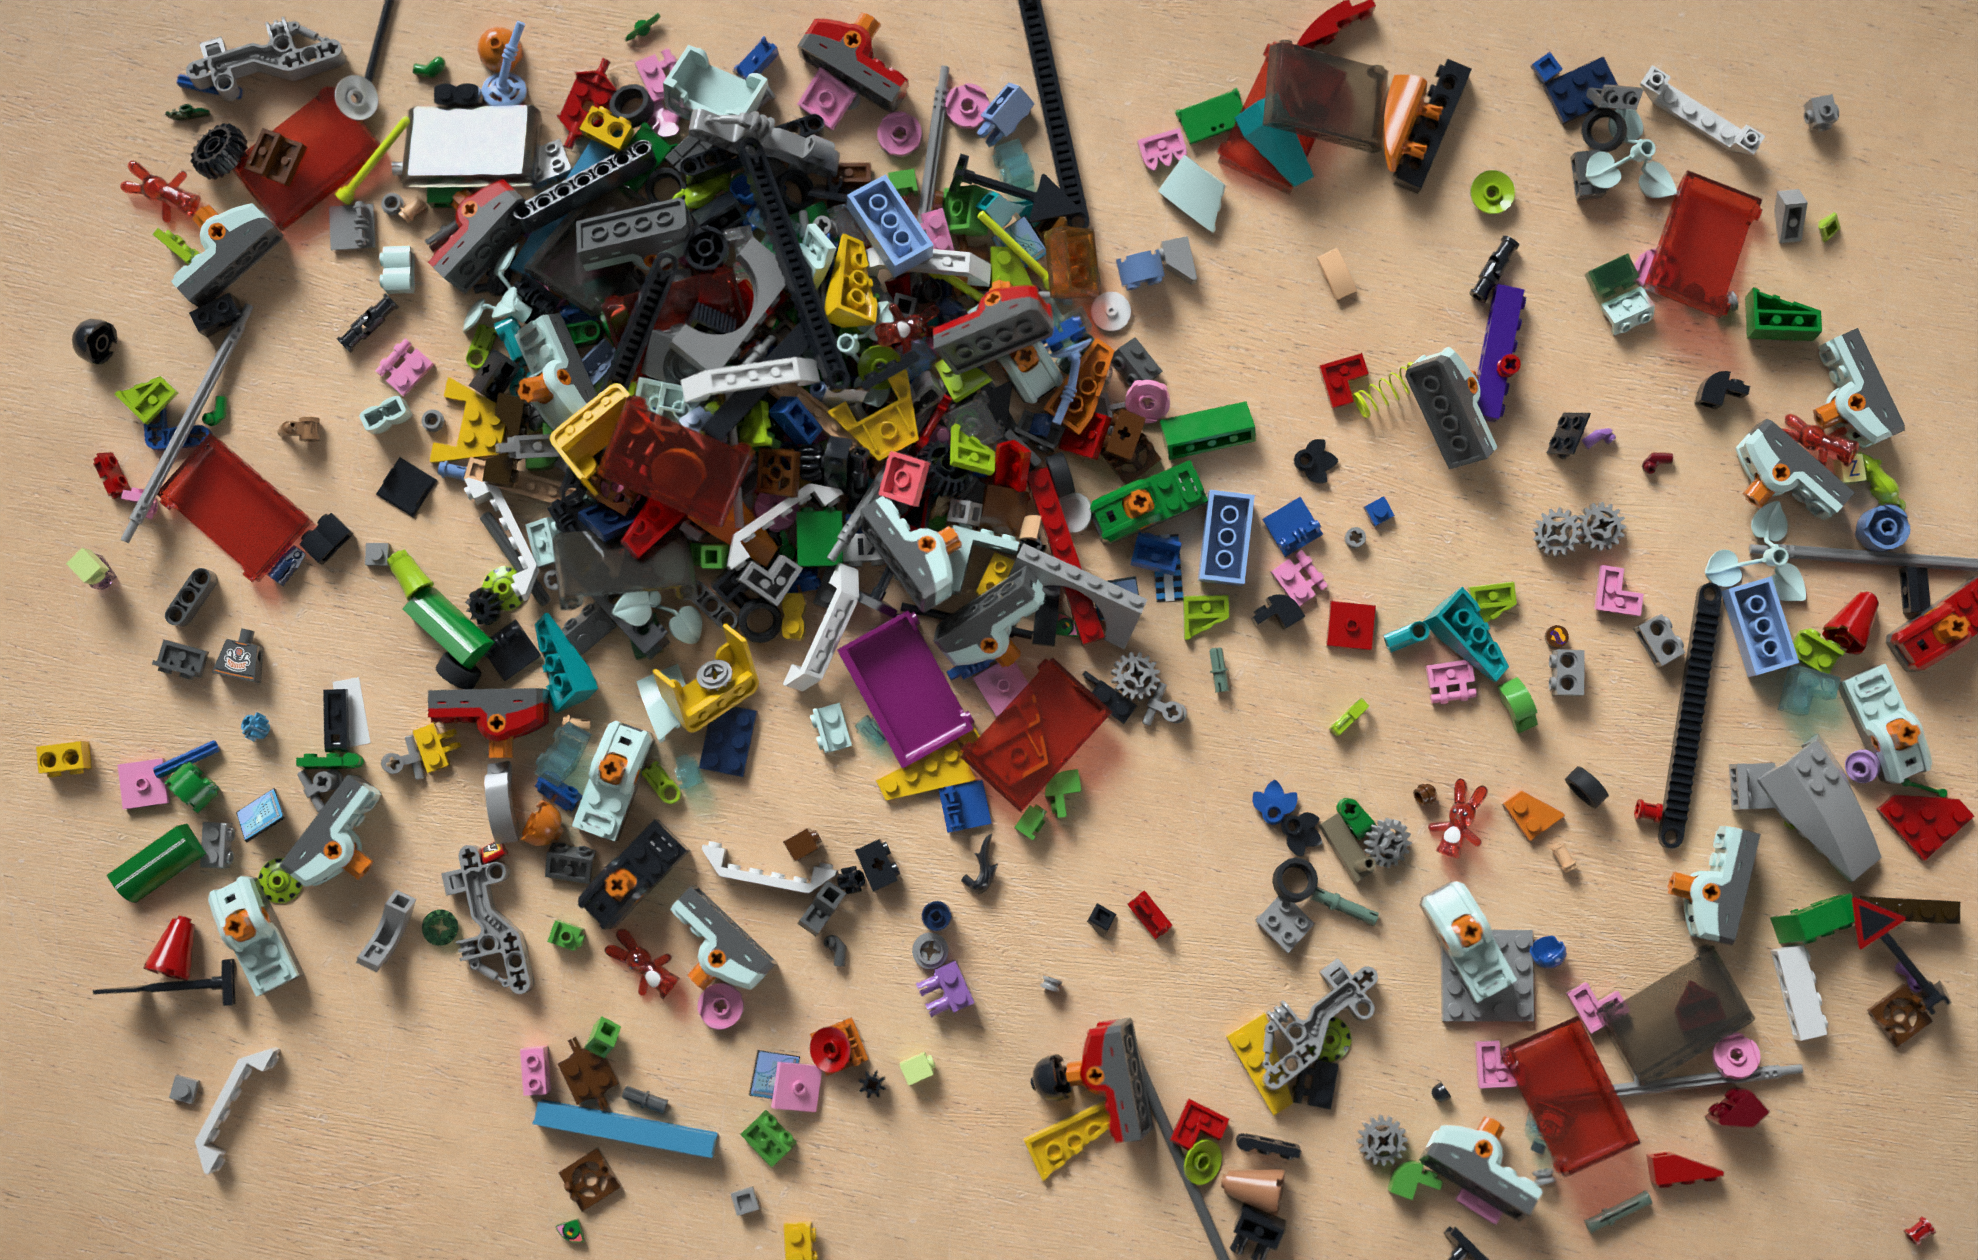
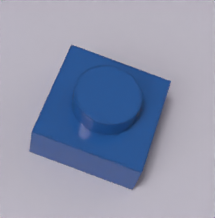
M1548 52L1530 66L1543 84L1563 70L1551 52Z
M1384 496L1363 507L1374 527L1395 516Z

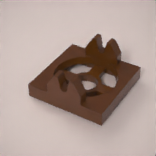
M1123 432L1122 434H1120V435H1121V437H1120L1121 440H1123L1125 437H1127V436L1124 435V432ZM1144 433L1140 434L1138 441L1141 443L1135 448L1137 457L1133 462H1125L1120 459L1116 462L1114 457L1103 453L1105 447L1100 451L1102 457L1124 485L1132 483L1162 459ZM1146 448L1147 459L1142 466L1138 461L1139 453ZM1124 464L1133 465L1137 471L1127 472L1122 470L1121 467Z
M759 447L757 492L798 498L801 452L787 448ZM774 456V464L767 467V463ZM782 456L789 461L791 471L785 470L782 465ZM775 466L779 467L781 470V476L779 479H776L773 476V469ZM767 475L773 481V486L769 483ZM784 477L790 478V483L787 487H780V482Z
M608 455L603 465L598 466L595 469L596 474L591 477L592 486L599 494L594 496L588 490L587 495L627 516L648 476ZM613 469H622L619 477L610 478L605 474ZM629 474L634 481L630 488L627 487L626 482ZM620 479L624 483V488L620 492H615L612 484L615 480ZM601 481L609 485L610 493L607 498L604 497L601 491ZM626 494L623 502H614L617 495Z
M1906 984L1900 985L1867 1010L1895 1048H1898L1933 1022L1927 1014L1928 1010L1925 1005L1921 1003L1922 1000L1914 995ZM1905 999L1910 1003L1905 1007H1900L1893 1000ZM1886 1005L1890 1009L1887 1020L1884 1019L1883 1015ZM1897 1009H1901L1905 1013V1017L1901 1022H1896L1893 1018V1013ZM1916 1009L1917 1019L1912 1027L1908 1022L1909 1013ZM1894 1024L1902 1025L1906 1032L1897 1033L1891 1026Z
M599 1147L558 1172L565 1183V1190L570 1194V1199L574 1202L576 1201L582 1212L622 1186ZM586 1162L597 1163L600 1169L597 1171L589 1170ZM579 1167L583 1175L581 1181L574 1185L573 1175ZM589 1172L594 1173L597 1177V1182L594 1185H587L584 1181L585 1175ZM604 1175L607 1179V1184L602 1191L598 1184L600 1177ZM584 1187L592 1188L596 1196H584L578 1191Z

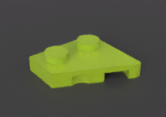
M1513 581L1468 587L1469 594L1481 609L1479 613L1484 623L1497 618L1502 612L1509 610L1517 604L1515 582Z
M1229 595L1183 596L1184 639L1188 640L1192 636L1229 618Z

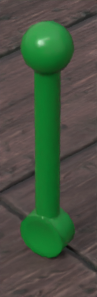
M1905 778L1904 782L1901 783L1904 787L1912 786L1936 793L1938 797L1947 796L1946 789L1931 788L1911 782L1908 778Z

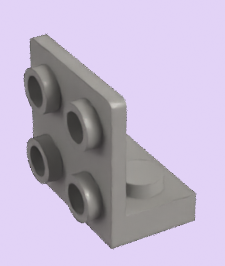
M1775 763L1729 764L1732 810L1775 808L1757 782L1761 776L1776 767Z

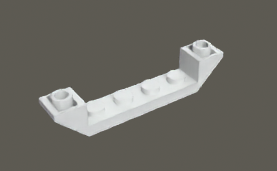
M1653 65L1650 67L1640 86L1653 104L1726 150L1752 156L1755 154L1765 135L1749 125H1745L1742 129L1738 128L1668 84L1671 76Z
M874 247L865 250L869 264L867 266L868 276L878 277L879 269L888 268ZM933 249L932 258L908 270L911 272L968 277L967 285L990 286L991 264L970 252Z
M794 357L706 370L681 380L685 403L708 400L709 395L797 382V386L820 383L816 360Z
M472 478L464 479L468 486L464 490L469 500L474 499L477 505L490 500L495 512L500 510L503 517L499 520L505 531L510 530L512 537L509 538V541L514 550L519 549L522 556L518 557L523 569H525L512 576L515 583L511 584L516 596L521 595L524 601L528 600L539 569L499 487Z
M809 483L798 491V498L788 497L732 535L727 568L729 570L735 568L738 571L748 564L746 559L750 556L740 543L741 540L744 543L748 542L756 536L754 532L761 527L764 531L774 524L772 519L778 515L783 518L793 511L791 506L797 502L802 505L812 498L810 493L814 495L821 507L828 505L829 508L840 501L838 496L843 494L841 489Z
M838 562L829 581L830 584L837 588L802 667L792 664L783 685L804 691L822 680L859 599V578L856 568Z
M709 841L708 845H702V851L718 875L722 877L810 893L837 875V870H833V865L820 863L819 867L814 866L811 883H807V878L794 876L793 880L785 879V874L772 872L771 876L762 874L763 870L750 868L749 872L740 870V865L730 863L727 864V867H724L727 849L722 848V843Z
M274 1047L238 1059L195 1140L203 1171L207 1175L219 1171L224 1164L225 1159L223 1156L226 1151L210 1142H214L220 1132L218 1127L221 1121L224 1122L229 1116L231 1102L235 1101L241 1093L240 1085L243 1080H247L252 1072L251 1066L261 1071L273 1068L279 1059L277 1055L280 1050L279 1048Z

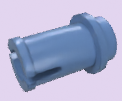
M822 381L812 384L810 394L822 402L827 386Z
M448 461L440 462L438 475H441L442 478L450 477L465 481L464 476L467 467L449 464Z

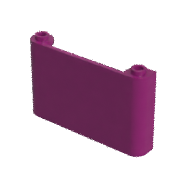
M908 610L837 649L902 768L973 730L971 724L975 723L969 711L964 713L917 627L921 623L915 612L910 614Z

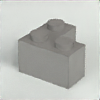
M779 555L768 572L756 563L748 561V564L744 566L736 580L772 605L778 606L803 568L786 556Z

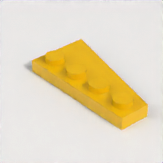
M955 740L904 768L901 767L877 779L876 782L887 801L975 781L976 778Z
M1262 1013L1229 1033L1226 1037L1271 1113L1275 1115L1292 1105L1293 1102L1287 1082L1276 1090L1267 1089L1262 1082L1263 1074L1266 1072L1262 1063L1265 1061L1263 1047L1265 1026L1268 1024L1266 1014ZM1274 1040L1273 1050L1269 1057V1062L1272 1066L1280 1061ZM1279 1071L1274 1076L1269 1074L1270 1079L1268 1080V1082L1270 1084L1275 1083L1277 1085L1278 1083L1276 1080L1279 1077H1281L1284 1073L1282 1071Z
M1105 1101L1023 1138L1042 1181L1047 1179L1054 1170L1063 1166L1074 1154H1078L1083 1150V1147L1090 1141H1094L1109 1129L1110 1114L1106 1112Z

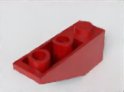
M1672 1152L1646 1155L1650 1182L1658 1185L1659 1188L1672 1187V1183L1681 1182V1185L1694 1184L1695 1180L1703 1179L1704 1182L1717 1181V1177L1725 1176L1724 1171Z

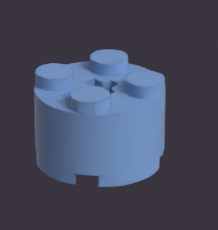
M1150 250L1126 256L1125 262H1121V258L1116 260L1121 285L1126 287L1127 291L1140 288V283L1148 282V286L1161 283L1163 281L1162 277H1165L1159 250H1155L1153 255Z
M1881 505L1867 510L1860 516L1856 525L1855 536L1868 550L1885 552L1904 544L1909 537L1911 529L1907 520L1908 517L1901 508L1894 505Z

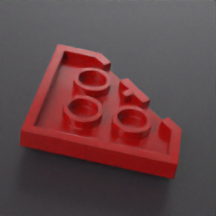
M1892 795L1876 809L1922 861L1927 860L1975 817L1960 799Z

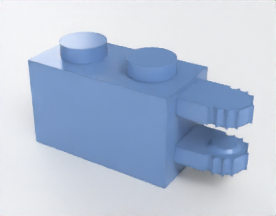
M1008 82L980 115L985 122L977 132L979 137L985 138L993 130L985 141L988 147H993L1003 136L1007 137L1015 131L1018 123L1030 113V109L1035 103L1020 86Z

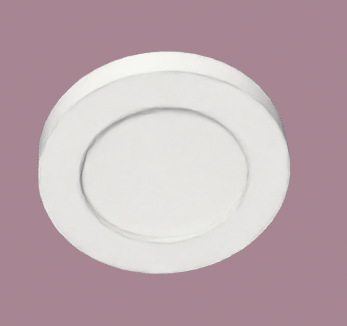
M1117 292L1102 293L1092 304V320L1103 331L1115 332L1121 330L1130 319V304L1123 295Z
M1074 492L1058 499L1070 533L1083 531L1089 526L1092 520V514L1089 511L1091 502L1086 496Z

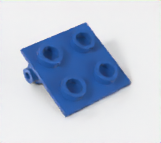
M1301 497L1262 519L1285 557L1323 535L1318 520L1315 521Z
M983 780L939 788L947 833L992 824Z

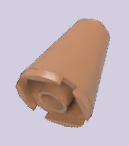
M1229 1170L1227 1175L1223 1174L1221 1188L1225 1189V1194L1270 1215L1277 1216L1280 1209L1278 1202L1282 1199L1285 1170Z

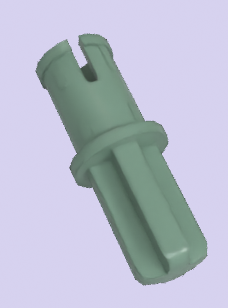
M1221 647L1212 648L1209 651L1212 665L1210 673H1213L1215 693L1230 691L1226 674L1228 668H1225L1223 649Z

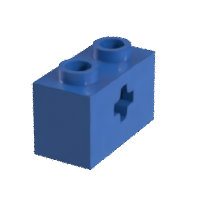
M781 396L769 410V414L795 444L810 445L823 430L822 426L796 396Z

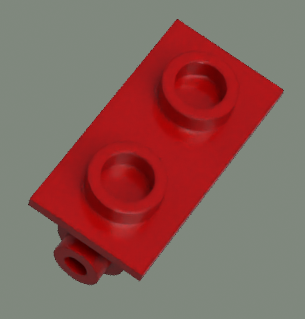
M97 453V457L93 459V465L100 478H105L106 476L108 478L102 482L108 496L116 499L121 496L120 493H123V490L131 491L128 480L124 476L114 453Z
M1145 890L1127 904L1155 940L1164 935L1173 926Z

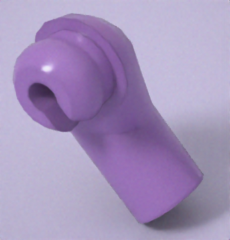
M1610 428L1597 429L1585 437L1582 442L1589 449L1602 439L1607 444L1611 443L1616 439V435L1612 433L1613 430Z
M1899 961L1895 966V972L1906 977L1911 991L1915 993L1921 992L1919 984Z

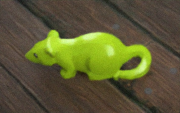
M731 172L694 185H688L681 192L675 194L672 199L681 198L685 195L688 210L689 208L699 209L711 202L721 190L724 192L729 191L728 185L731 181Z
M1858 452V454H1863L1866 482H1870L1871 488L1869 491L1878 500V504H1896L1904 511L1906 503L1903 499L1898 498L1900 494L1899 487L1895 480L1880 467L1882 461Z

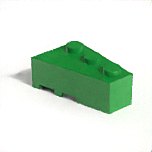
M1754 287L1746 295L1747 339L1814 341L1821 334V310L1795 301L1793 303L1780 299V296L1774 294L1771 296L1759 292L1760 289Z
M1851 893L1823 899L1801 910H1791V914L1770 917L1778 942L1802 941L1803 944H1810L1817 941L1816 937L1820 935L1821 937H1827L1835 934L1834 930L1837 928L1844 930L1852 927V922H1855Z

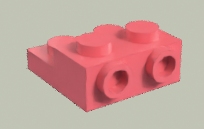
M890 451L878 495L918 507L930 462Z

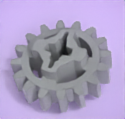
M1600 502L1597 507L1593 503L1590 505V510L1584 508L1582 510L1584 515L1578 516V520L1583 525L1580 528L1581 532L1584 533V539L1581 543L1589 542V549L1597 546V550L1602 551L1605 546L1609 550L1612 548V544H1619L1617 538L1624 537V534L1620 531L1626 528V525L1621 524L1625 517H1618L1617 514L1620 510L1613 511V504L1605 507L1604 502ZM1603 513L1609 515L1611 518L1604 516ZM1590 517L1591 522L1589 527H1587V521ZM1608 523V525L1605 526L1603 529L1593 530V528L1597 527V525L1599 524L1604 525ZM1614 526V533L1613 535H1611L1610 532L1612 527ZM1590 535L1598 537V540L1592 538Z
M1560 507L1557 513L1553 509H1549L1548 516L1542 513L1543 520L1535 521L1539 528L1533 529V532L1538 534V536L1534 537V540L1536 542L1541 541L1538 548L1544 549L1546 547L1545 553L1549 555L1553 551L1555 557L1559 556V552L1567 556L1568 549L1574 552L1575 548L1573 545L1581 544L1577 539L1578 536L1584 535L1583 532L1578 531V529L1583 527L1581 523H1576L1579 518L1576 515L1571 517L1572 512L1570 510L1563 513V509ZM1563 518L1561 522H1555L1553 519ZM1547 525V534L1544 535V529ZM1557 528L1562 533L1560 536L1556 535L1555 530ZM1573 529L1572 537L1569 539V532ZM1555 543H1562V544H1563L1562 546H1558V547H1556V546H1551V544L1554 545Z
M1130 652L1128 659L1122 655L1120 657L1121 663L1115 662L1114 666L1117 669H1113L1111 674L1116 677L1111 680V683H1117V687L1114 690L1115 692L1121 690L1122 698L1127 694L1129 695V701H1132L1135 696H1137L1138 701H1141L1143 695L1149 698L1151 696L1150 691H1156L1157 687L1154 684H1158L1160 679L1155 676L1160 673V670H1154L1153 667L1156 665V662H1148L1150 659L1149 655L1144 659L1141 652L1136 657ZM1128 664V672L1121 674L1123 667ZM1133 673H1135V676L1140 677L1137 681L1135 677H1131ZM1150 679L1148 686L1143 689V681Z
M1386 818L1385 821L1379 819L1378 826L1371 825L1373 831L1372 833H1366L1369 840L1364 841V844L1369 846L1365 853L1370 854L1369 857H1372L1378 866L1390 868L1391 865L1398 866V860H1405L1403 854H1409L1410 851L1406 848L1412 844V842L1407 841V838L1411 836V833L1406 832L1407 826L1401 824V821Z
M1382 1115L1378 1116V1120L1371 1116V1123L1369 1125L1365 1122L1362 1123L1365 1127L1364 1131L1358 1130L1362 1138L1357 1139V1142L1363 1144L1359 1151L1366 1152L1364 1158L1367 1160L1373 1157L1372 1163L1375 1165L1378 1163V1160H1380L1383 1166H1386V1160L1394 1164L1395 1156L1400 1159L1402 1158L1399 1151H1406L1407 1149L1402 1145V1142L1408 1141L1406 1137L1402 1136L1406 1131L1404 1128L1398 1129L1400 1122L1395 1121L1392 1124V1117L1390 1116L1386 1120H1384ZM1379 1125L1387 1126L1382 1130L1375 1129V1127ZM1370 1134V1135H1371V1144H1370L1369 1147H1368L1367 1139H1368V1135ZM1395 1134L1397 1137L1396 1146L1393 1145V1137L1395 1136ZM1379 1136L1385 1137L1384 1139L1387 1142L1384 1145L1378 1140ZM1381 1151H1388V1152H1389V1153L1386 1154V1155H1377V1154H1379Z

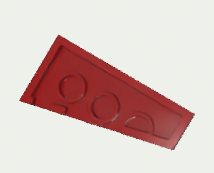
M656 486L621 540V543L634 559L639 558L691 511L697 500L693 496L687 503L675 502L664 497L657 490Z

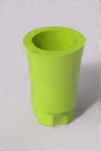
M405 549L393 553L387 559V563L391 567L390 570L399 582L407 601H410L421 590L434 586V582L421 570Z

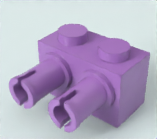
M956 960L935 969L934 976L916 983L918 989L928 986L919 991L922 997L939 988L945 992L943 997L925 1004L927 1010L937 1007L929 1011L931 1018L948 1009L956 1012L975 1003Z

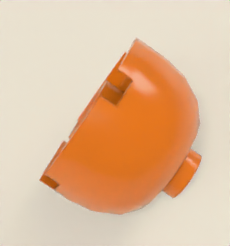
M493 27L486 30L481 35L477 46L481 62L495 73H500L502 54L505 53V45L509 44L513 33L504 27ZM520 41L517 46L519 50L516 52L515 61H512L510 71L522 59L523 48Z
M541 800L536 805L540 809L538 812L530 814L522 831L524 836L521 840L534 846H546L553 839L558 840L563 832V828L560 827L562 817L559 810L552 804Z

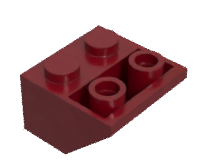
M1737 1086L1736 1088L1729 1089L1724 1095L1725 1098L1720 1103H1714L1708 1109L1709 1113L1705 1118L1721 1126L1754 1128L1770 1111L1752 1091Z

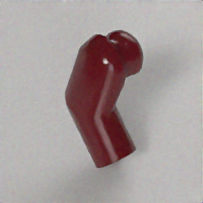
M1651 453L1643 461V471L1647 474H1653L1660 464H1672L1673 453Z

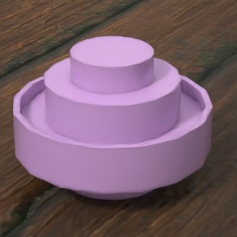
M1860 749L1854 751L1845 761L1847 775L1858 783L1871 782L1879 775L1881 770L1878 757L1868 750Z

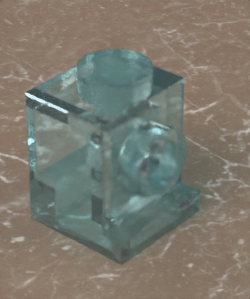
M689 754L675 758L677 768H674L678 781L682 780L683 784L679 785L680 790L704 783L696 757H689Z

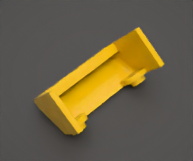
M612 384L556 428L550 436V442L577 477L596 496L599 493L587 480L596 472L595 469L598 467L596 460L593 458L596 453L626 429H629L634 435H642L652 428L662 442L666 438L621 384Z
M727 624L722 626L727 643L718 648L715 654V660L726 661L732 668V681H728L726 687L721 686L718 691L715 689L708 691L706 688H701L697 678L682 687L677 680H669L657 669L652 671L662 699L688 732L693 733L700 730L751 696L759 686L758 676L747 640ZM714 671V674H713V679H714V680L717 679V675H718V674H716V671Z

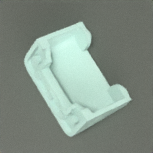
M691 45L687 46L663 82L665 106L673 114L689 121L694 109H704L717 115H739L742 112L750 114L753 111H757L768 87V79L761 74L751 73L744 80L710 65L706 52L701 48H695Z

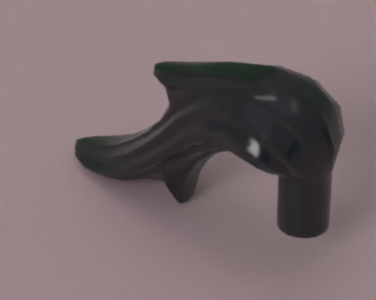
M989 834L984 839L980 853H974L980 864L978 878L974 881L966 874L961 879V882L976 894L987 891L998 864L992 865L989 856L992 834Z

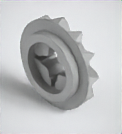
M712 660L700 667L697 672V681L701 688H706L708 691L711 689L718 691L719 687H726L727 682L732 681L733 671L726 661ZM714 671L718 674L716 680L713 679Z
M934 932L920 935L912 947L914 960L918 965L926 969H934L941 966L948 956L947 942L942 936ZM931 941H933V948L940 951V953H933L930 960H928L927 952L920 949L927 948Z

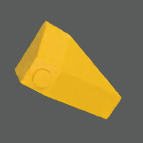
M844 233L841 236L824 310L828 321L842 328L874 325L876 323L878 304L876 297H873L871 289L873 282L872 279H869L867 272L869 264L864 242Z

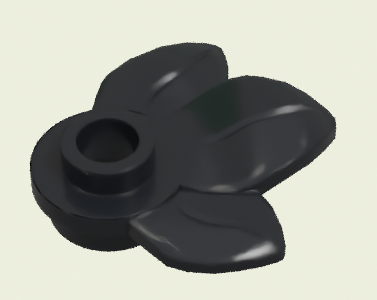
M1324 439L1310 441L1305 449L1298 451L1294 456L1295 467L1305 472L1310 481L1321 484L1326 483L1328 480L1325 471L1338 463V459L1332 453L1324 451L1326 445ZM1306 457L1308 464H1302L1301 458Z
M1304 812L1298 817L1290 815L1285 817L1281 823V830L1287 836V846L1297 856L1302 857L1304 855L1305 846L1314 847L1322 844L1321 836L1314 828L1320 818L1313 813ZM1289 823H1293L1295 825L1294 831H1291L1289 829Z

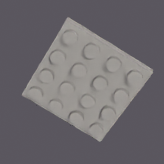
M1492 930V936L1517 981L1479 1002L1471 1000L1441 946L1442 1021H1534L1533 958L1530 954V946L1533 947V930Z

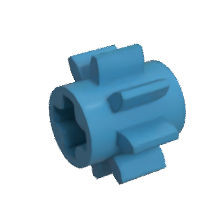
M258 712L254 716L247 715L241 723L242 734L253 742L257 738L264 739L270 731L269 720Z

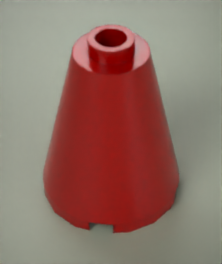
M1871 592L1858 593L1824 625L1822 635L1825 640H1832L1838 643L1841 647L1847 649L1846 653L1862 654L1866 648L1879 606L1876 595Z
M178 915L177 919L172 918L146 960L143 969L184 981L189 979L195 924L191 923V918Z

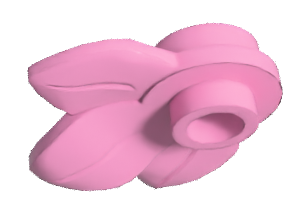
M661 101L655 103L653 115L646 123L649 126L654 125L652 126L653 131L663 138L678 134L680 129L676 124L680 121L681 117L673 114L668 109H664Z

